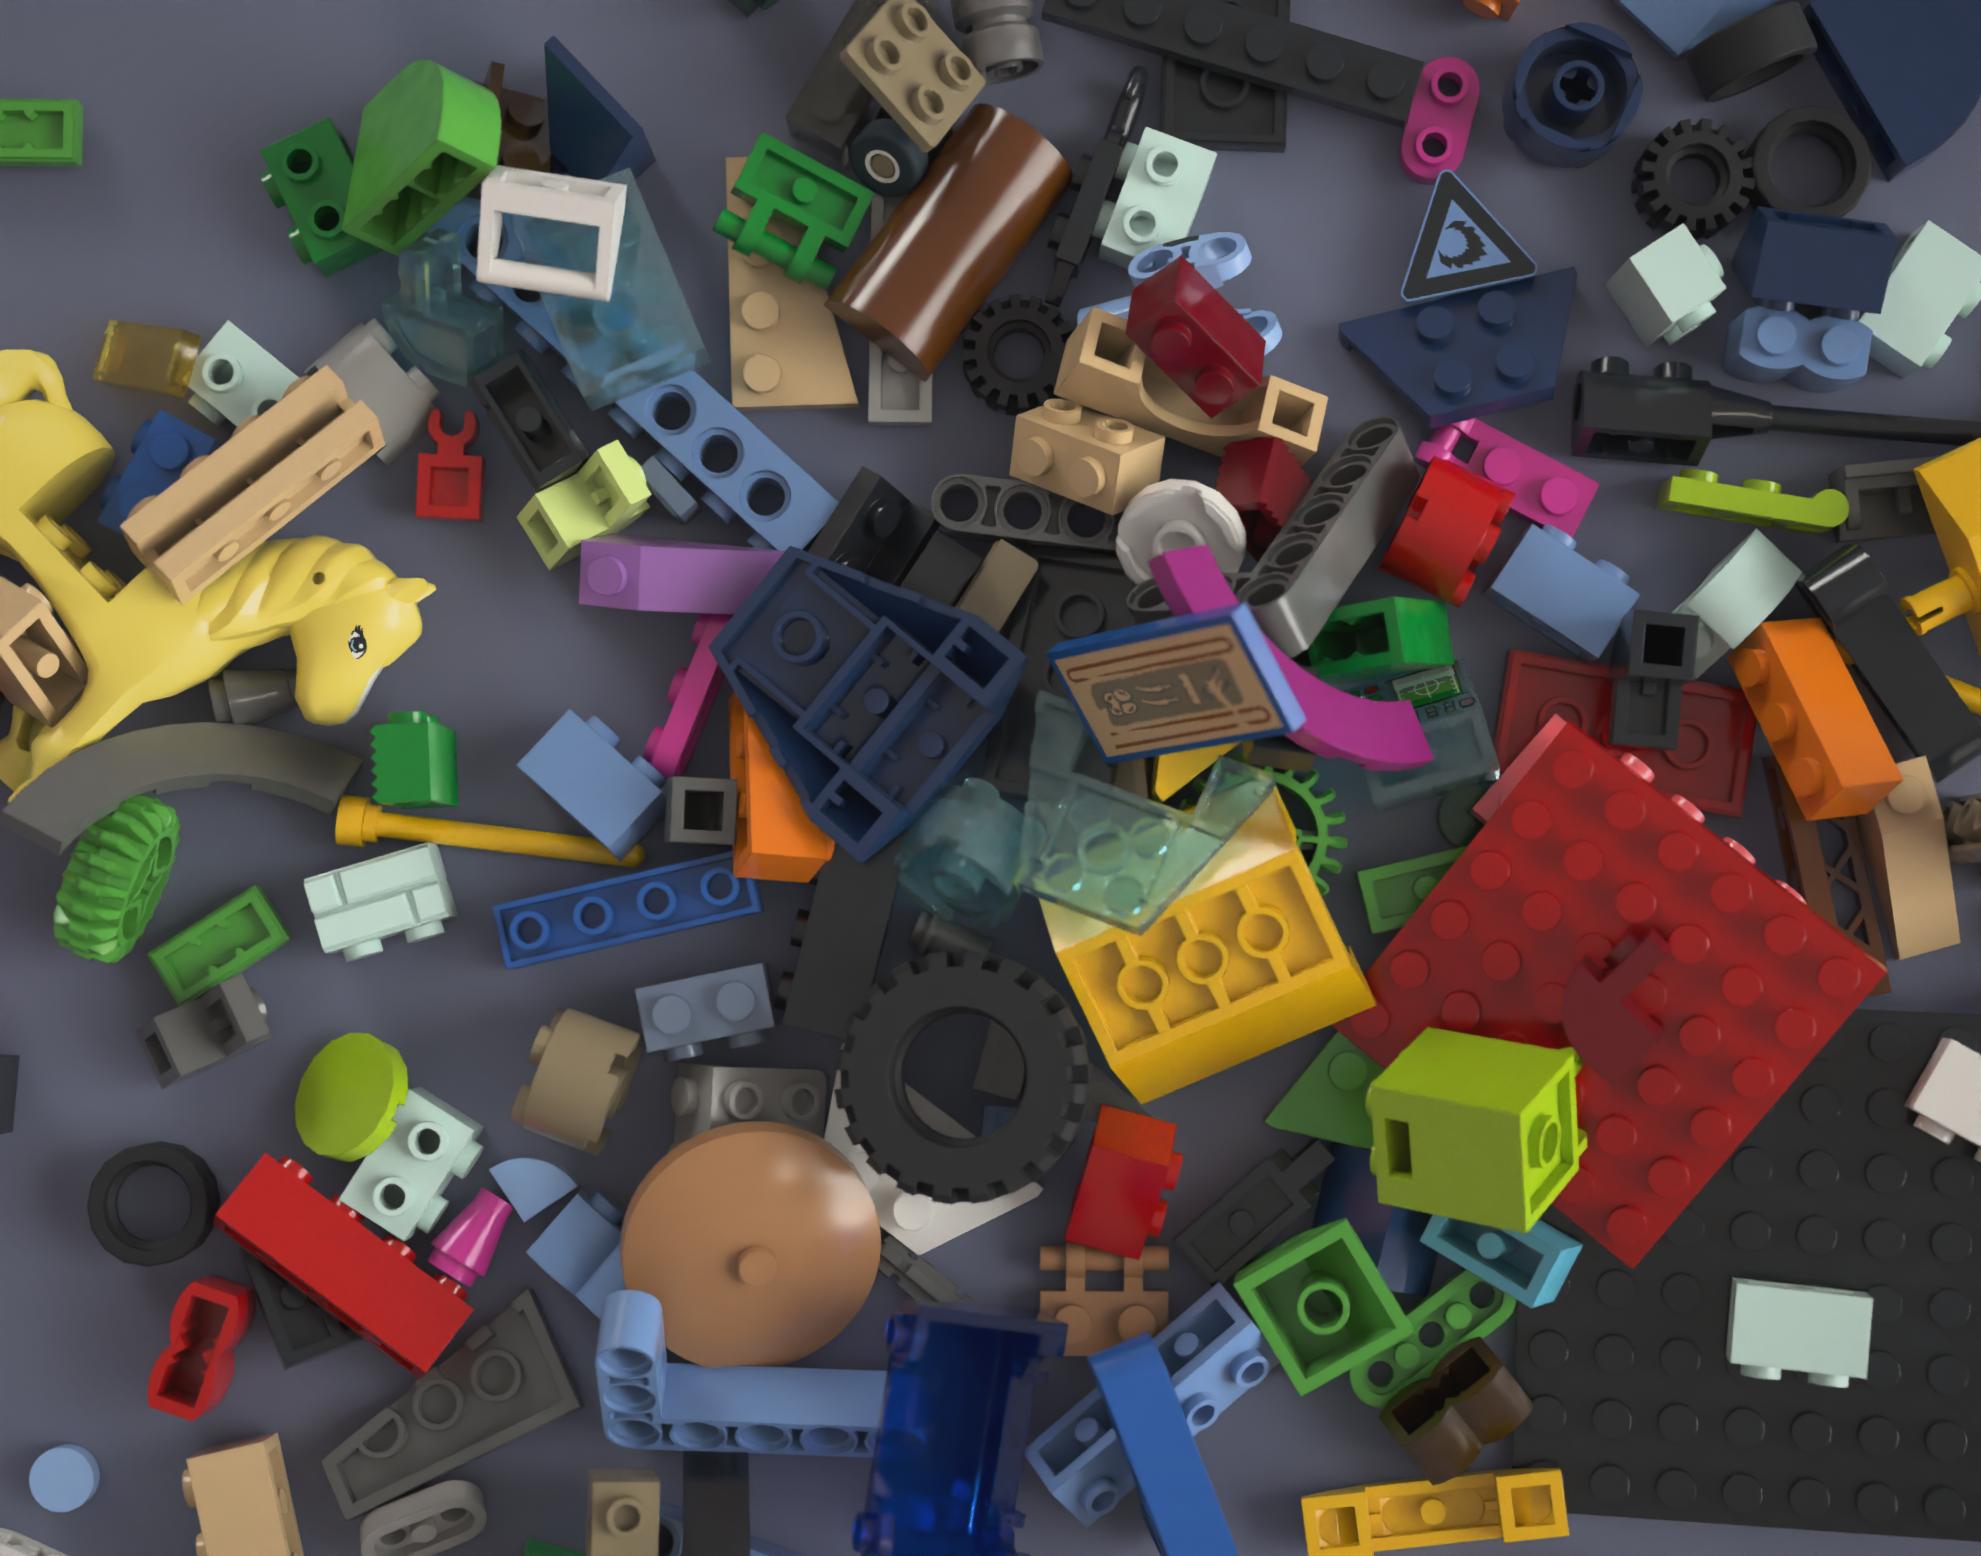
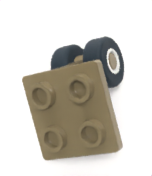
M886 0L841 51L839 58L882 106L876 115L875 121L866 125L852 143L850 160L853 170L860 181L875 193L886 197H901L910 193L920 182L928 169L929 163L952 134V125L984 87L986 82L971 60L955 46L932 20L927 10L918 4L916 0Z

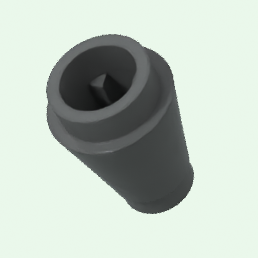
M297 668L289 670H223V676L209 679L208 686L216 723L255 725L293 710L294 707H299L295 700Z

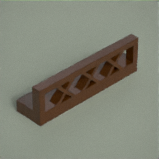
M1775 755L1761 758L1787 884L1802 896L1809 908L1887 968L1856 815L1824 819L1841 831L1844 848L1832 866L1824 862L1817 824L1820 820L1806 821ZM1846 862H1848L1851 879L1840 873ZM1834 880L1854 893L1857 910L1844 929L1837 924L1830 886ZM1860 924L1864 942L1853 935ZM1888 968L1887 973L1866 997L1892 993Z

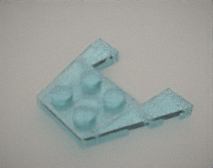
M1040 690L1035 704L1036 726L1034 743H1031L1029 762L1031 774L1028 803H1025L1017 884L1022 892L1141 937L1269 797L1276 785L1275 776L1272 773L1219 755L1192 814L1163 805L1074 772L1073 768L1089 733L1072 701Z

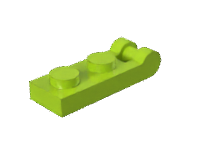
M1681 469L1679 476H1671L1661 483L1656 503V510L1807 535H1820L1842 524L1849 514V502L1846 496L1835 489H1825L1813 497L1806 498L1780 493L1781 484L1767 480L1746 479L1743 480L1742 487L1717 483L1718 474L1699 469Z

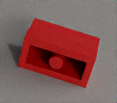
M1101 1104L1073 1196L1064 1238L1065 1241L1136 1260L1140 1259L1147 1235L1159 1238L1168 1205V1200L1160 1198L1162 1189L1174 1191L1178 1181L1183 1153L1172 1151L1177 1124Z

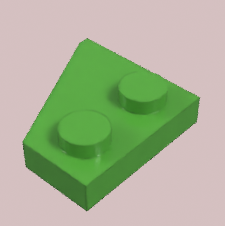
M1335 1030L1264 1117L1263 1121L1273 1128L1372 1150L1374 1145L1372 1118L1366 1112V1096L1372 1081L1378 1078L1385 1069L1339 1031Z

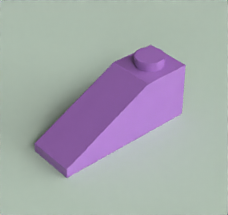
M616 533L581 540L579 604L636 611L734 615L785 551Z

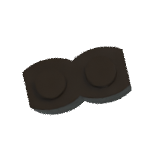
M1476 1337L1459 1344L1449 1351L1437 1363L1430 1377L1415 1381L1399 1391L1383 1408L1379 1419L1432 1485H1438L1463 1472L1479 1455L1483 1445L1494 1443L1518 1428L1530 1414L1534 1404L1483 1339Z

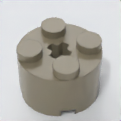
M568 1008L566 1011L558 1009L551 1021L550 1027L543 1025L536 1036L529 1062L539 1066L531 1085L524 1084L521 1087L515 1100L510 1120L522 1125L523 1130L591 1155L599 1156L613 1132L603 1128L605 1119L611 1120L616 1112L621 1113L630 1091L641 1056L642 1048L638 1047V1044L642 1041L643 1034L572 1008Z

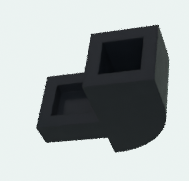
M1632 610L1623 616L1613 645L1608 683H1612L1613 686L1607 745L1667 751L1677 750L1682 685L1694 681L1699 616L1645 610Z

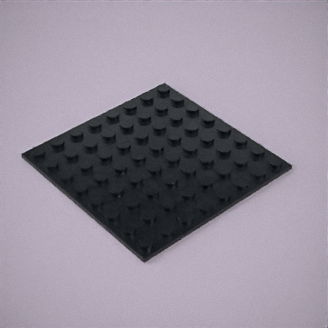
M1855 1009L1633 1270L1550 1204L1539 1219L1583 1244L1553 1302L1530 1308L1517 1300L1515 1380L1534 1406L1523 1423L1513 1431L1512 1469L1560 1468L1566 1512L1570 1514L1981 1542V1163L1973 1159L1979 1147L1958 1135L1954 1136L1950 1145L1915 1127L1913 1124L1919 1114L1904 1106L1942 1038L1953 1039L1981 1055V1015ZM1732 1277L1862 1291L1869 1294L1873 1298L1867 1379L1849 1377L1848 1387H1830L1807 1382L1808 1372L1781 1369V1379L1778 1380L1741 1375V1364L1730 1363L1726 1357Z

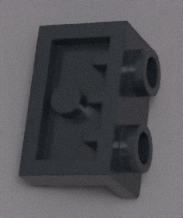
M862 466L808 552L900 587L939 528V525L932 512L913 503L881 475Z

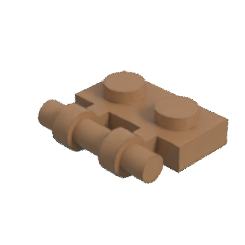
M1065 1241V1245H1040V1271H1065V1288H1040V1356H1090L1145 1331H1149L1154 1338L1169 1325L1168 1289H1143V1271H1169L1168 1246L1144 1245L1140 1259L1136 1260ZM1085 1271H1123V1289L1085 1288Z

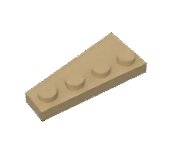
M726 157L727 210L746 220L753 205L730 192L748 157ZM772 215L764 229L796 247L804 233ZM728 240L732 406L738 411L860 408L833 312L824 306V303L829 298L827 290L824 291L805 280L799 285L783 276L785 269L753 252L750 257H747L733 250L734 242Z

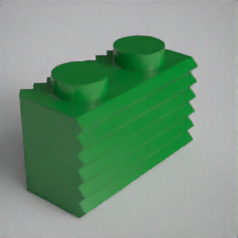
M425 711L388 713V724L375 725L369 731L376 737L370 744L376 752L370 758L376 763L371 772L377 776L372 782V785L378 790L372 796L377 803L400 809L459 806L456 731L440 725L439 717L427 716Z

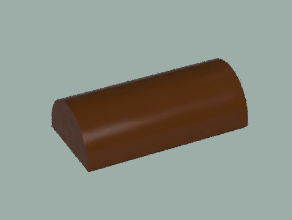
M982 103L973 105L929 163L928 169L920 182L910 193L905 195L824 303V306L926 382L1068 191L1073 177L1070 166L1060 152L1044 136L1020 118L993 105Z

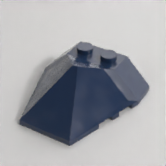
M793 546L787 548L708 646L747 714L754 719L771 749L769 751L777 765L784 770L802 800L800 803L809 819L860 863L869 859L922 816L1002 718L1030 659L978 615L951 607L906 588H900Z

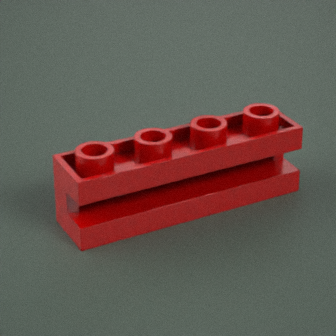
M264 1153L215 1214L213 1226L420 1380L474 1309L464 1302L468 1297V1293L448 1276L437 1272L432 1278L414 1265L412 1262L417 1257L416 1254L398 1238L386 1233L380 1239L361 1225L365 1216L340 1201L339 1198L341 1196L334 1194L328 1200L309 1186L313 1177L297 1162L284 1155L277 1162L267 1153Z

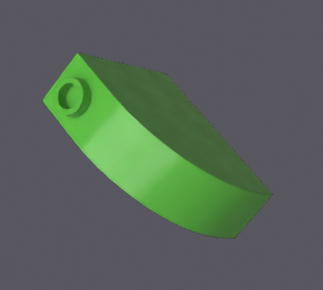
M428 59L417 60L402 69L363 108L342 231L398 257L496 168L501 136V112L495 94L491 90Z

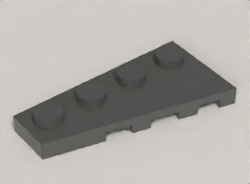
M533 1289L524 1291L510 1303L511 1306L491 1323L482 1326L464 1341L465 1344L443 1363L429 1370L420 1380L414 1383V1387L390 1407H385L321 1460L345 1521H352L585 1407Z

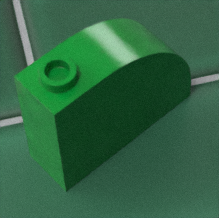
M1394 596L1336 607L1308 648L1290 659L1298 666L1319 669L1322 682L1330 686L1455 665L1445 602Z

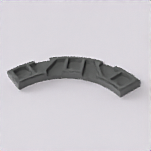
M212 722L157 726L102 740L71 754L48 768L24 787L2 810L0 825L60 856L77 836L96 821L119 809L120 803L149 791H153L157 795L182 789L209 787L210 782L250 784V790L286 797L331 815L340 803L341 797L346 794L360 774L364 760L326 743L268 727Z

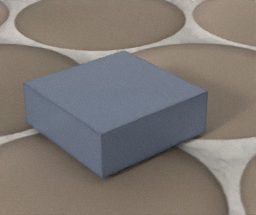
M653 455L641 465L646 478L647 488L680 525L683 523L687 525L702 511L692 496Z

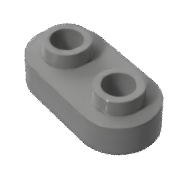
M447 1480L372 1510L362 1519L359 1526L362 1556H431L473 1539L481 1533L487 1522L484 1494L477 1485L471 1482Z

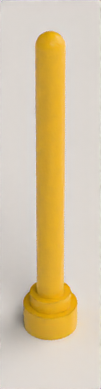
M344 794L341 797L337 812L335 839L337 845L364 848L366 842L377 843L379 837L629 868L638 867L645 860V851L640 844H637L620 862L593 837L383 812L382 805L371 804L370 797Z

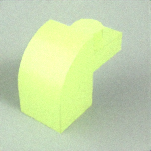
M616 440L597 449L577 474L536 493L517 515V519L550 571L581 555V540L612 533L617 534L636 521L651 508L646 500L652 494L646 486V478L641 466L634 458L626 454L619 441Z

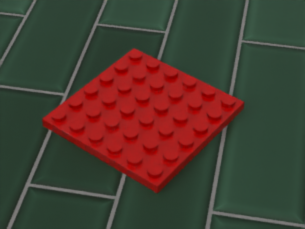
M1569 720L1364 974L1376 1000V1006L1331 1024V1026L1385 1070L1398 1058L1401 1051L1406 1049L1426 1027L1555 1050L1573 1047L1563 1025L1562 1000L1566 986L1575 968L1582 958L1587 955L1606 973L1611 967L1603 961V958L1629 932H1632L1638 939H1641L1653 927L1671 945L1668 956L1628 995L1663 1029L1660 1039L1612 1086L1584 1060L1583 1068L1575 1076L1577 1128L1587 1133V1148L1579 1157V1170L1551 1203L1633 1270L1887 973V968Z

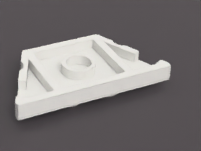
M837 1070L824 1140L842 1152L861 1175L874 1202L880 1227L917 1255H921L1038 1197L1044 1189L1043 1186L1034 1181L1016 1192L992 1201L975 1204L971 1202L945 1204L932 1202L931 1197L922 1194L913 1196L897 1188V1181L887 1174H877L865 1162L869 1156L860 1144L853 1146L844 1129L850 1124L845 1109L837 1108L834 1089H841V1071ZM904 1081L908 1100L915 1113L925 1124L946 1136L961 1139L978 1138Z

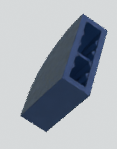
M1813 0L1804 8L1803 13L1818 44L1817 50L1813 55L1851 120L1867 140L1868 148L1888 182L1927 159L1955 135L1975 109L1981 97V0Z

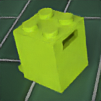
M1426 1027L1406 1049L1401 1051L1398 1058L1378 1078L1372 1081L1367 1092L1366 1112L1372 1118L1374 1145L1370 1156V1169L1377 1178L1378 1203L1526 1234L1579 1170V1157L1587 1148V1133L1577 1128L1575 1076L1583 1068L1584 1059L1573 1047L1555 1050Z

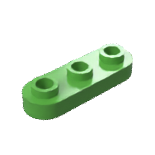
M1462 1267L1404 1312L1414 1329V1334L1347 1371L1351 1389L1365 1404L1375 1408H1384L1403 1388L1415 1381L1430 1377L1437 1363L1453 1348L1472 1338L1481 1337L1484 1339L1501 1326L1512 1315L1516 1306V1299ZM1477 1283H1487L1491 1289L1489 1301L1479 1306L1472 1304L1470 1300L1471 1288ZM1427 1322H1436L1441 1329L1440 1338L1433 1344L1421 1343L1419 1339L1420 1328ZM1383 1361L1390 1366V1376L1383 1383H1372L1368 1378V1370L1373 1363Z

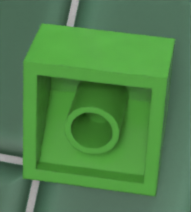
M1347 1218L1293 1235L1249 1260L1235 1274L1233 1283L1235 1289L1301 1397L1414 1334L1412 1325Z

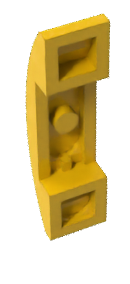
M1521 1468L1461 1472L1456 1477L1438 1485H1432L1425 1476L1345 1487L1301 1497L1308 1556H1374V1552L1486 1539L1503 1538L1504 1543L1570 1536L1560 1468Z

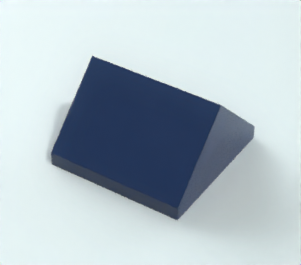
M1332 1141L1330 1152L1335 1157V1160L1325 1169L1311 1229L1347 1218L1389 1289L1394 1292L1425 1297L1429 1293L1438 1252L1419 1240L1433 1214L1378 1203L1377 1178L1370 1169L1372 1150Z

